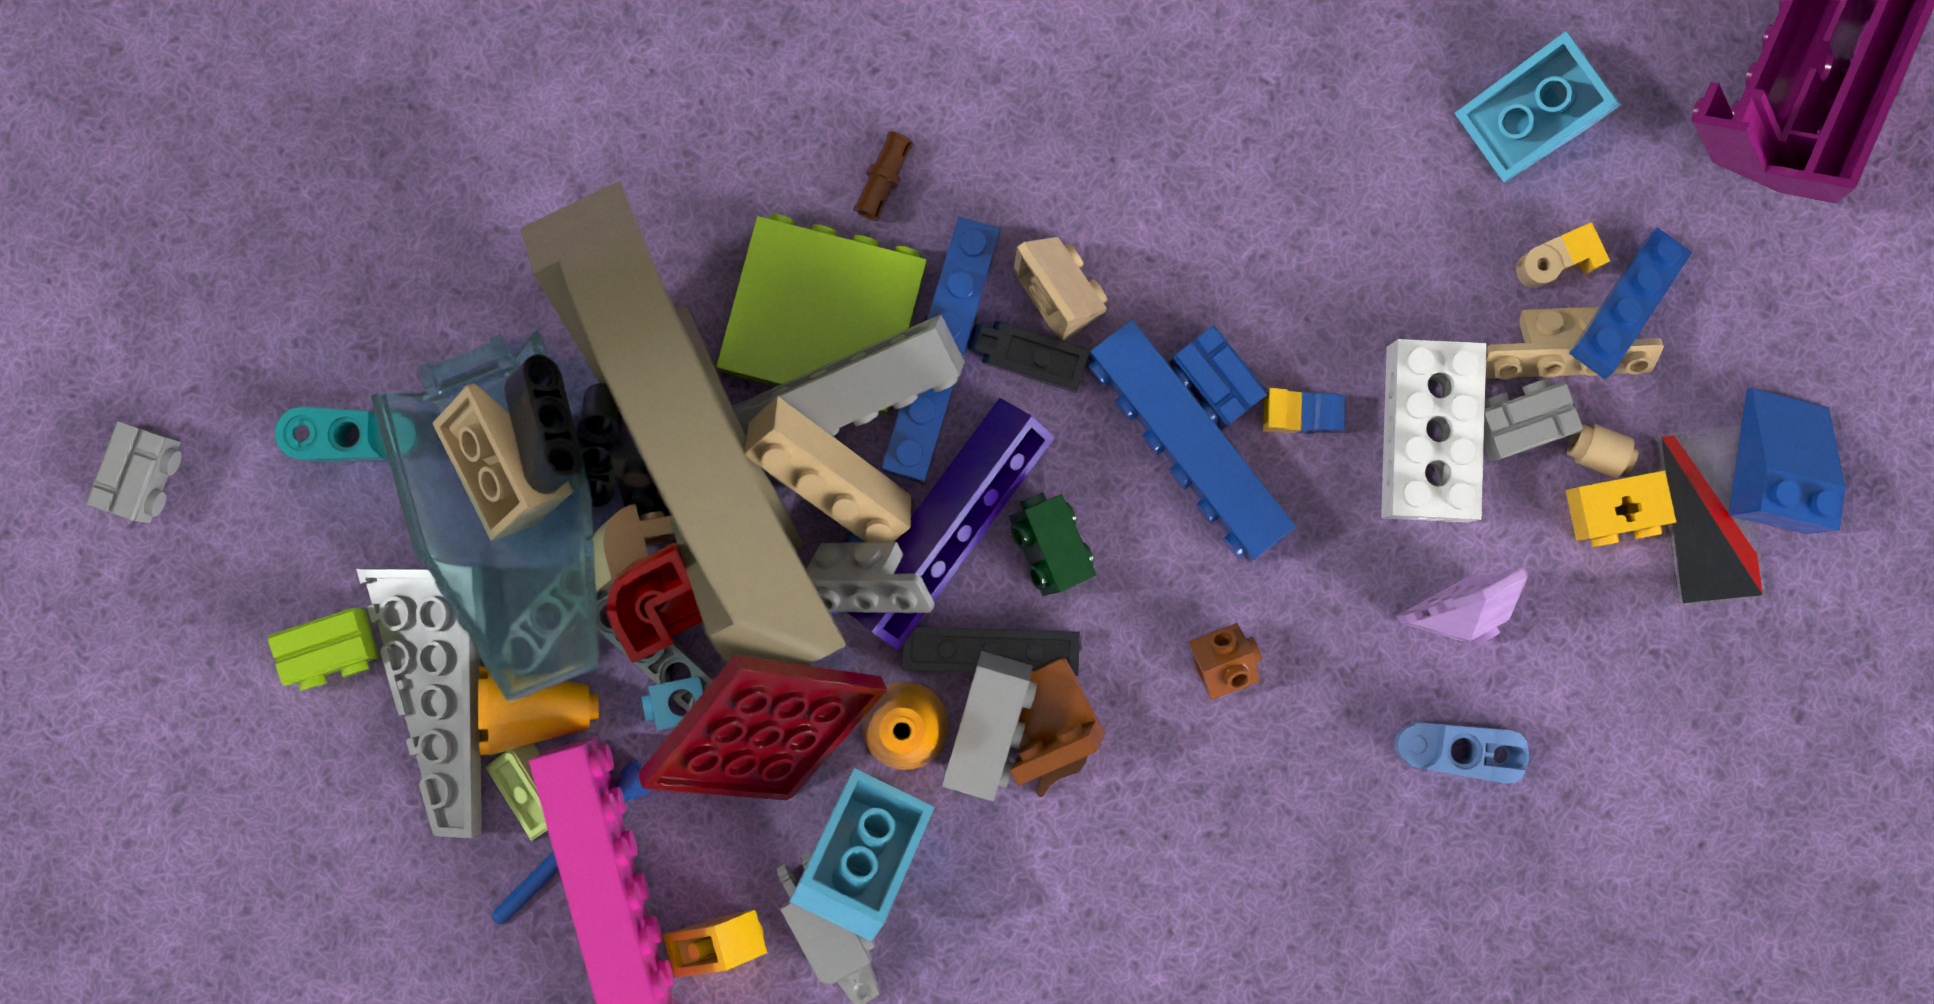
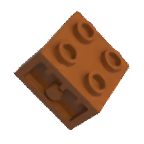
M1064 657L1041 666L1031 673L1030 681L1036 682L1038 685L1031 709L1025 707L1021 709L1018 721L1025 723V728L1019 748L1016 749L1019 756L1010 769L1018 786L1097 752L1106 734L1067 659Z

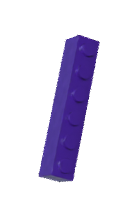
M999 398L912 515L911 528L894 541L897 542L903 554L894 574L920 575L930 596L935 601L1055 437L1032 415ZM847 612L868 630L897 650L900 649L925 615V613Z

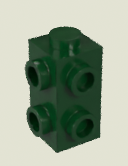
M1041 492L1019 502L1022 510L1008 516L1012 524L1010 529L1011 535L1016 545L1023 549L1029 563L1028 574L1030 580L1041 591L1042 596L1060 593L1097 575L1093 567V554L1088 545L1082 542L1076 528L1077 519L1071 505L1064 500L1062 494L1047 499L1044 492Z

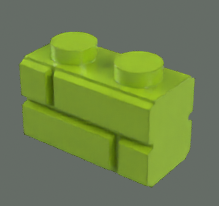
M353 607L268 635V642L273 658L276 660L275 665L281 684L283 686L298 685L300 691L310 690L327 684L325 676L341 671L343 678L369 670L367 662L380 658L365 608Z

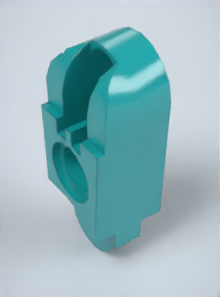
M297 407L284 413L278 420L275 429V439L280 450L287 456L311 463L383 462L402 460V457L412 453L418 443V433L414 425L405 420L401 415L358 410ZM299 426H307L310 430L308 439L303 442H299L295 437V430ZM353 426H357L360 432L359 440L352 447H348L345 439L346 433Z

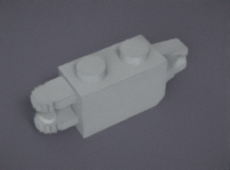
M810 850L801 854L804 869L812 855ZM783 864L776 868V871L791 899L798 883L793 871L786 864ZM789 901L783 904L780 910L820 982L830 985L837 982L853 1004H865L880 995V989L870 964L873 957L870 949L875 947L874 940L871 942Z

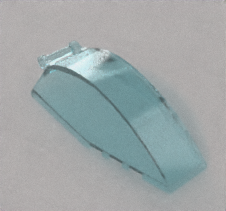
M539 330L532 332L533 336L525 341L513 357L504 336L499 334L490 338L491 343L436 365H433L431 362L420 365L419 372L425 389L424 392L385 393L383 395L376 393L371 395L413 549L435 580L434 584L447 599L457 616L455 618L471 638L479 651V657L508 702H513L599 667V623L591 485L582 461L580 470L569 479L573 493L534 527L491 541L432 423L467 385L473 383L478 385L509 413L504 393L506 380L531 355L540 354L548 357ZM494 360L497 361L496 364L485 367L483 369H480L478 371H475L473 373H470L468 375L462 376L460 378H457L455 380H452L441 385V381L446 380L463 372L469 371L481 365L487 364Z

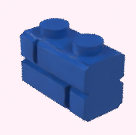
M1215 325L1179 351L1169 361L1174 368L1172 369L1188 390L1191 389L1201 402L1199 403L1215 424L1218 423L1222 430L1269 394Z

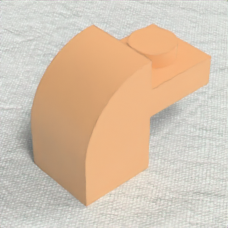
M634 504L619 510L606 521L594 534L589 547V563L596 591L610 589L616 576L632 562L648 555L647 547L668 544L676 539L671 522L675 521L674 516L664 517V513L658 511L638 517L636 505Z

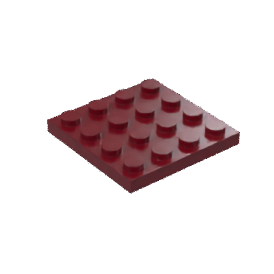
M734 655L639 771L638 777L642 789L786 801L796 795L885 694L887 687L882 676Z

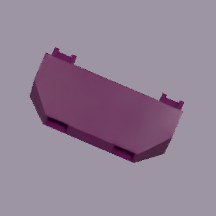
M1780 0L1779 13L1774 25L1770 24L1765 30L1762 41L1763 50L1757 63L1753 62L1748 69L1745 81L1746 88L1741 100L1735 101L1732 108H1730L1720 84L1710 82L1704 98H1699L1694 106L1692 122L1712 162L1783 194L1837 203L1854 191L1933 12L1934 0Z

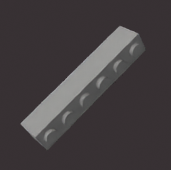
M940 314L732 407L747 435L748 422L779 396L831 436H834L839 432L840 427L851 422L855 426H860L873 420L878 415V411L892 405L894 409L903 408L914 402L918 398L917 394L932 388L934 392H939L951 387L958 381L957 377L960 376L965 361Z

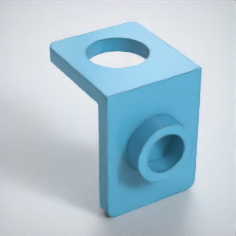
M691 677L649 685L650 695L641 696L646 723L655 721L657 731L676 727L684 716L675 715L670 711L668 699L674 691L685 689L693 694L696 702L703 694L700 678Z

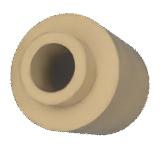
M1582 423L1583 431L1572 434L1566 453L1568 456L1575 458L1576 464L1617 479L1623 472L1626 474L1630 473L1637 461L1639 451L1634 448L1635 441L1631 437L1595 423L1589 426Z

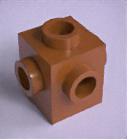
M1238 623L1215 630L1188 642L1194 667L1211 700L1244 689L1260 681L1256 663L1262 661L1261 652L1253 636L1246 638Z

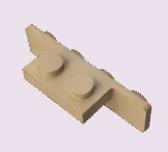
M1599 307L1522 310L1520 328L1524 343L1491 344L1487 346L1485 379L1598 375L1570 355L1569 352ZM1635 339L1612 374L1652 372L1664 348L1662 339Z

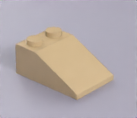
M1059 237L1024 242L1016 249L1013 274L1058 340L1065 342L1104 316L1107 308L1103 303L1107 302L1108 299L1096 280L1093 279L1088 282L1080 270V267L1083 266L1082 259L1070 243L1064 246Z
M475 383L467 385L432 423L491 541L536 526L573 493L569 480L555 493L542 494L532 489L524 476L510 414Z

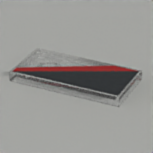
M1741 425L1652 435L1657 472L1665 471L1676 518V523L1664 525L1674 607L1766 598L1757 523L1728 516Z

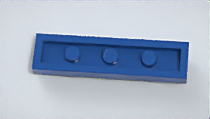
M1656 227L1636 252L1569 354L1603 379L1608 378L1615 371L1687 262L1692 251Z

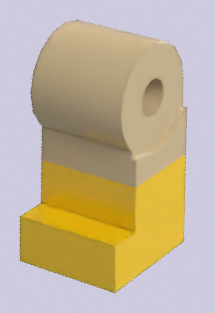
M1590 222L1533 248L1519 259L1516 273L1523 285L1528 288L1537 289L1549 284L1562 271L1579 264L1583 274H1587L1610 262V259L1593 223Z

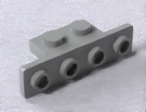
M897 542L821 543L806 569L829 612L930 613L935 605L920 575L894 574L903 556Z

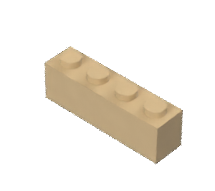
M779 396L748 422L745 456L863 541L894 542L911 528V494Z

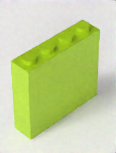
M772 213L769 219L757 216L716 368L723 374L777 387L911 328L927 271V259L920 258L921 253L909 247L896 246L895 251L878 247L879 242L866 236L854 235L853 240L836 236L837 231L827 226L812 224L811 230L795 226V220L784 215ZM891 406L879 410L878 414L888 416Z

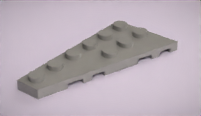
M356 569L360 584L366 583L372 605L367 607L371 623H378L384 644L380 654L399 717L405 716L411 738L406 740L410 756L416 755L422 775L419 788L433 836L457 838L481 836V755L479 751L481 730H478V679H480L479 569Z

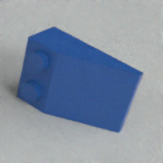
M1755 388L1747 389L1728 516L1802 534L1840 530L1846 486L1829 407Z

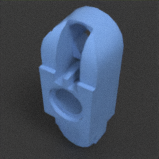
M1411 722V725L1402 727L1394 738V750L1400 759L1407 762V766L1508 784L1516 783L1523 778L1529 762L1527 740L1520 733L1507 729ZM1462 738L1467 744L1468 751L1463 760L1456 762L1451 755V747L1456 740ZM1498 747H1503L1506 751V759L1501 763H1497L1493 758L1494 751Z

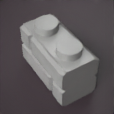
M1546 378L1522 387L1525 395L1510 400L1506 392L1485 400L1483 446L1490 463L1583 431L1582 423L1576 408L1573 406L1574 402L1565 382L1551 386L1549 379Z
M117 421L86 505L129 520L151 523L152 518L158 516L165 506L166 494L163 492L168 476L173 475L180 466L182 454L178 449L181 441L132 424Z

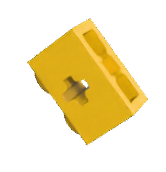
M1665 471L1565 490L1576 541L1591 539L1592 547L1618 543V534L1633 531L1635 539L1662 534L1660 525L1676 523ZM1626 505L1628 514L1616 516L1615 507Z

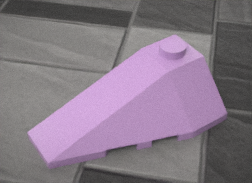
M1523 568L1471 574L1396 616L1401 624L1458 641L1474 640L1477 645L1500 633L1497 626L1510 619L1528 576Z

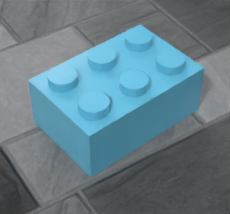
M854 768L842 789L789 902L872 942L885 923L935 807Z

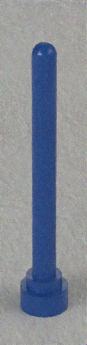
M632 759L620 771L621 777L617 780L618 787L622 790L625 804L631 798L636 800L640 795L645 797L651 791L650 789H642L638 777L641 764L636 759ZM554 851L493 911L492 918L495 923H506L559 870Z

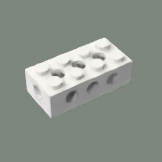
M1397 339L1387 346L1381 518L1467 523L1481 520L1486 343ZM1429 379L1435 380L1440 385V398L1430 393L1428 389ZM1428 422L1434 423L1439 428L1440 438L1438 442L1433 441L1428 436L1426 431ZM1427 465L1433 466L1438 472L1439 480L1436 486L1430 484L1426 479L1425 469Z

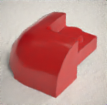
M672 543L632 562L616 576L608 593L606 609L609 621L631 663H635L672 645V636L703 622L679 546L676 543Z

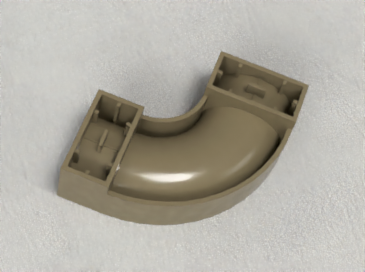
M620 180L520 228L534 276L598 381L609 384L628 427L675 518L671 525L708 637L725 664L734 655L809 665L846 647L839 628L796 553V550L805 546L800 533L765 470L745 456L747 435L718 377L696 320L688 305L674 309L652 259L628 195Z

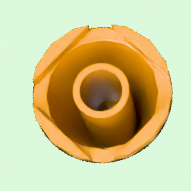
M494 666L479 667L478 730H481V742H479L480 755H492L590 729V720H599L598 693H589V684L516 672Z
M913 682L890 684L886 686L887 691L862 719L861 727L864 742L870 753L886 766L900 770L922 767L936 758L946 743L949 733V718L946 708L941 699L932 690L921 684ZM898 722L907 723L911 728V735L908 738L898 737L894 732L895 724Z

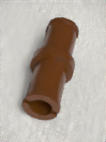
M888 132L886 141L875 164H870L866 171L868 180L857 204L853 207L857 214L868 220L879 221L881 211L892 188H897L901 178L898 174L909 150L913 146V142L909 141V138L897 132Z

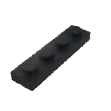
M915 627L903 643L902 670L975 673L981 651L1033 665L1032 671L1064 657L1067 659L1074 675L1079 676L1080 632Z

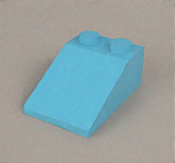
M1565 31L1456 111L1455 115L1503 183H1505L1587 130L1621 106V103L1574 38Z

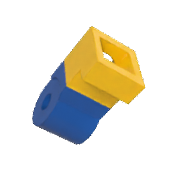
M1269 388L1267 390L1269 394L1263 398L1262 432L1313 434V432H1345L1346 396L1295 392L1288 391V389Z

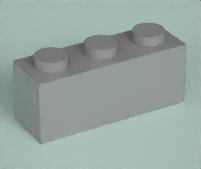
M981 651L942 787L993 802L998 786L1007 788L1011 775L1010 769L1013 765V762L1006 761L1010 747L1019 748L1025 728V723L1018 721L1022 707L1031 709L1038 683L1030 681L1033 665Z

